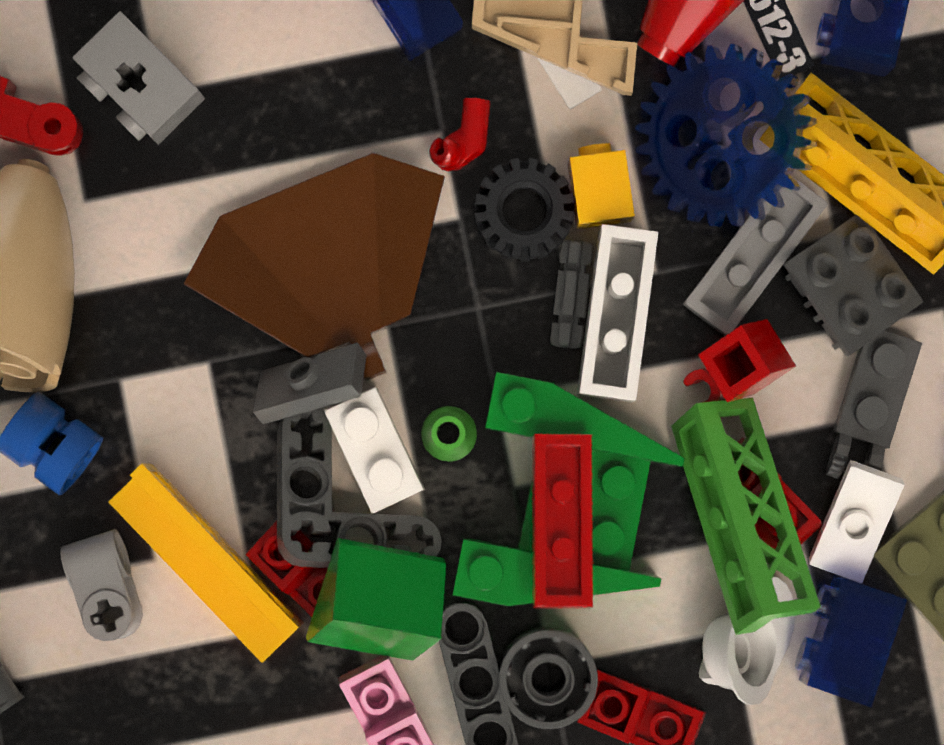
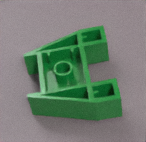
M496 372L485 429L532 438L534 434H592L593 595L660 587L662 578L659 576L630 570L650 462L683 467L685 458L553 383ZM532 479L518 548L464 537L453 590L454 596L504 606L533 603Z

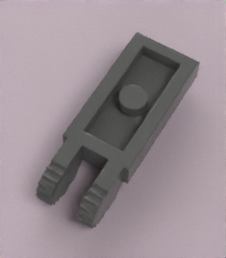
M883 331L858 350L833 429L836 437L825 473L827 476L838 479L842 472H844L848 462L852 438L869 443L862 464L880 470L884 460L885 449H889L922 342Z

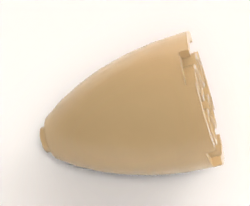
M20 159L17 164H9L0 169V380L3 377L1 386L5 390L46 392L57 387L69 342L74 308V255L68 213L59 184L49 174L50 169L46 165L30 159Z

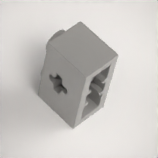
M121 11L72 57L84 69L77 79L100 102L109 95L123 109L116 118L138 141L148 134L159 145L205 100L201 92ZM131 72L141 77L147 85L140 93L130 88L125 80Z

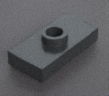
M354 343L262 370L260 372L253 413L262 424L361 397L367 355L358 343Z

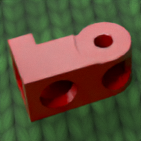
M0 76V139L54 156L68 155L78 148L83 138V128L81 121L68 107L55 102L37 105L16 98L14 95L17 86L9 79Z

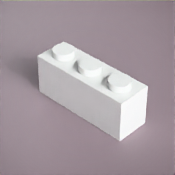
M602 224L598 231L577 387L578 396L630 403L636 401L658 232L604 224Z

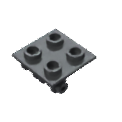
M857 215L783 264L789 273L785 276V279L787 281L791 280L802 298L805 296L808 298V301L803 305L806 309L810 306L814 307L818 313L813 317L814 321L823 320L824 324H822V327L833 341L831 346L834 350L840 347L845 356L853 354L924 302L873 227Z

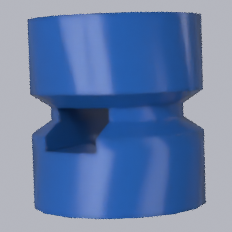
M38 391L20 407L0 435V453L19 467L34 466V478L56 494L62 495L76 482L98 452L104 437L79 419L70 422L66 421L65 409ZM59 437L63 441L53 454L49 455L45 451L55 438Z

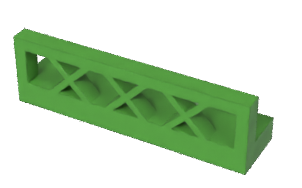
M744 398L728 403L726 400L696 403L672 424L671 428L679 454L685 458L683 467L735 635L755 632L776 618L815 612L821 606L754 399ZM720 417H740L746 436L742 445L725 433ZM742 464L759 477L762 490L758 497L741 484L738 471ZM759 517L775 527L779 539L775 550L758 537L755 524ZM776 570L793 582L798 599L779 602L772 581Z

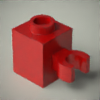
M768 319L740 325L698 354L705 368L690 372L684 378L683 383L686 387H689L703 380L708 383L711 390L709 398L703 402L726 400L728 403L756 394L795 368L796 364Z

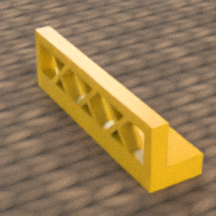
M810 73L759 140L934 275L944 265V207L942 204L944 202V175L822 80ZM807 95L825 108L828 115H822L805 102L804 99ZM853 134H858L868 141L872 149H866L858 143ZM897 168H903L912 175L915 183H910L902 177Z
M152 463L140 464L130 474L133 479L109 501V504L255 657L263 663L304 622Z

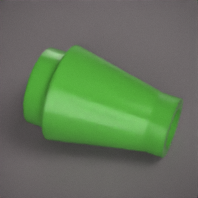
M445 406L434 410L428 415L423 423L421 436L423 445L429 454L438 460L451 462L460 460L470 453L476 442L477 430L473 419L467 412L457 407ZM449 422L457 425L460 435L453 444L442 443L438 438V431H440V426L444 423Z

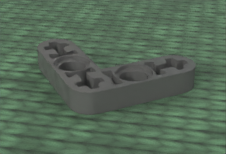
M320 408L281 420L277 431V545L280 554L287 562L299 567L328 568L332 557L328 553L331 542L314 543L307 553L302 552L300 542L291 541V536H294L301 526L307 527L309 536L326 538L331 532L330 526H335L336 530L332 541L333 550L337 538L345 539L347 530L353 527L366 529L372 535L374 545L384 547L387 544L385 528L390 529L388 540L399 541L405 539L412 530L416 531L417 540L426 542L427 547H424L419 552L420 554L438 555L442 543L440 531L432 521L425 517L332 512V427L324 410ZM301 418L306 419L308 428L317 430V433L313 434L308 441L307 457L291 460L289 455L296 457L302 450L301 434L291 431V428H294ZM315 455H318V456H319V460H318V459H315V458H311V457H312V456H315ZM301 470L313 474L318 480V494L308 499L294 494L289 482L291 474ZM393 545L391 547L412 552L411 547L407 545Z

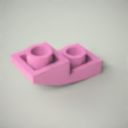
M381 655L338 677L339 686L361 724L369 745H434L389 656Z

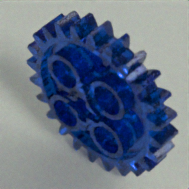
M730 44L723 59L718 47L708 45L705 53V62L696 54L688 52L685 54L686 71L669 64L666 69L672 82L668 86L652 82L651 87L660 97L657 104L642 102L640 105L644 111L652 115L649 123H641L635 126V130L649 135V142L640 145L635 150L638 154L651 156L653 160L641 170V173L649 177L660 176L661 179L652 190L654 195L664 196L673 192L668 204V209L671 211L679 212L689 204L687 210V220L699 222L707 211L709 226L721 227L727 212L728 219L733 226H743L745 210L754 219L763 220L765 219L763 202L767 201L774 207L782 208L785 204L779 190L782 187L795 191L800 190V185L791 176L794 169L811 170L812 166L799 157L801 150L817 147V142L803 137L802 131L817 124V120L810 116L800 115L799 110L811 101L810 96L805 94L791 95V92L799 82V78L789 74L778 79L783 63L773 58L762 67L764 52L752 48L743 61L742 47ZM736 82L740 88L739 102L734 108L724 111L720 105L721 91L726 85ZM762 102L764 104V108L759 114L744 120L755 109L757 103ZM692 118L697 125V135L692 144L683 147L678 140V130L684 121ZM722 125L733 128L728 133V137L732 142L729 147L718 144L723 138L722 133L719 131ZM770 125L774 131L775 140L773 146L764 154H758L753 146L754 135L762 126ZM705 153L698 160V162L695 165V168L689 170L687 166L688 162L693 157ZM726 161L731 169V178L723 189L717 191L711 183V172L716 164Z

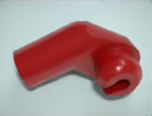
M480 98L463 99L461 127L444 139L438 137L430 146L429 155L435 165L444 171L460 170L483 154L487 145L490 112L489 100Z

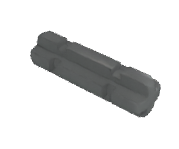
M565 240L561 244L559 263L564 264V271L558 270L553 315H558V323L552 322L550 337L551 345L556 347L577 349L583 344L585 326L579 324L580 318H586L591 274L586 273V266H592L594 251L593 244L586 241Z

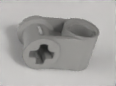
M113 529L62 546L60 554L63 569L74 592L82 624L87 633L95 639L102 641L126 638L133 634L141 624L143 613L131 575L128 552L119 532ZM110 606H121L123 617L116 619L115 624L104 623L102 613L110 610Z

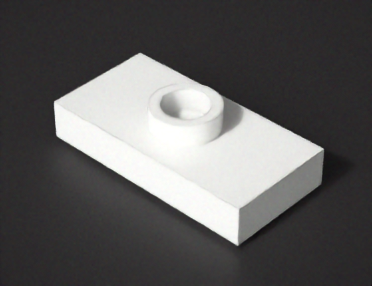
M850 460L810 553L809 565L862 584L903 490V479Z

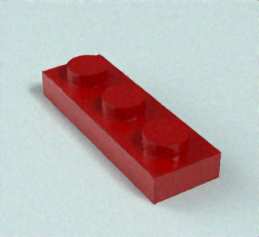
M534 434L532 437L533 608L590 609L593 607L592 434Z

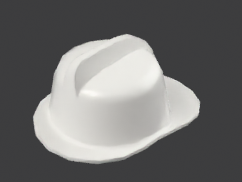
M772 577L779 602L793 600L787 584L778 577ZM729 613L717 617L708 624L704 633L702 644L703 659L699 670V678L707 684L719 685L722 688L733 690L738 699L747 705L760 704L768 696L775 673L789 646L794 631L795 616L773 619L755 632L735 635Z

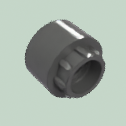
M543 626L527 630L509 644L501 658L499 682L504 702L519 720L532 727L557 729L570 725L586 713L595 698L598 685L595 662L583 642L564 629ZM545 662L559 665L564 672L561 685L550 692L538 690L531 681L534 669Z

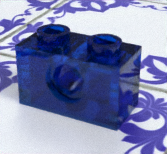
M834 0L831 14L823 12L817 30L815 45L824 47L820 63L885 77L895 68L909 0H867L874 6L876 11V19L873 22L858 20L852 14L851 0Z

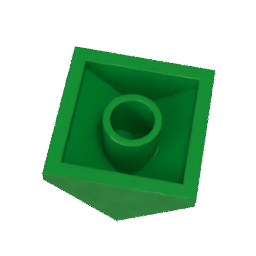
M337 538L306 634L307 642L411 661L415 660L441 640L446 574L445 559Z

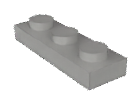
M784 170L682 305L722 335L726 336L732 332L829 203Z

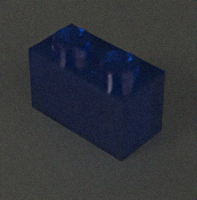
M834 575L831 585L823 583L817 597L821 608L813 612V615L820 618L813 638L805 637L797 654L795 668L802 670L799 681L805 685L872 707L907 600Z

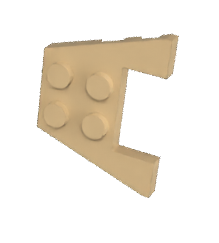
M474 0L473 30L622 95L631 96L633 93L637 43L580 37L583 0Z

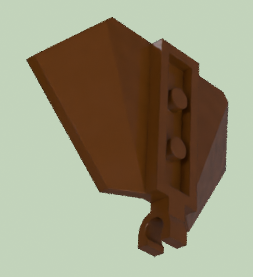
M371 153L219 216L183 284L305 357H311L334 348L337 349L347 344L358 343L367 355L364 379L368 381L387 372L371 334L386 329L387 326L411 315L445 176Z

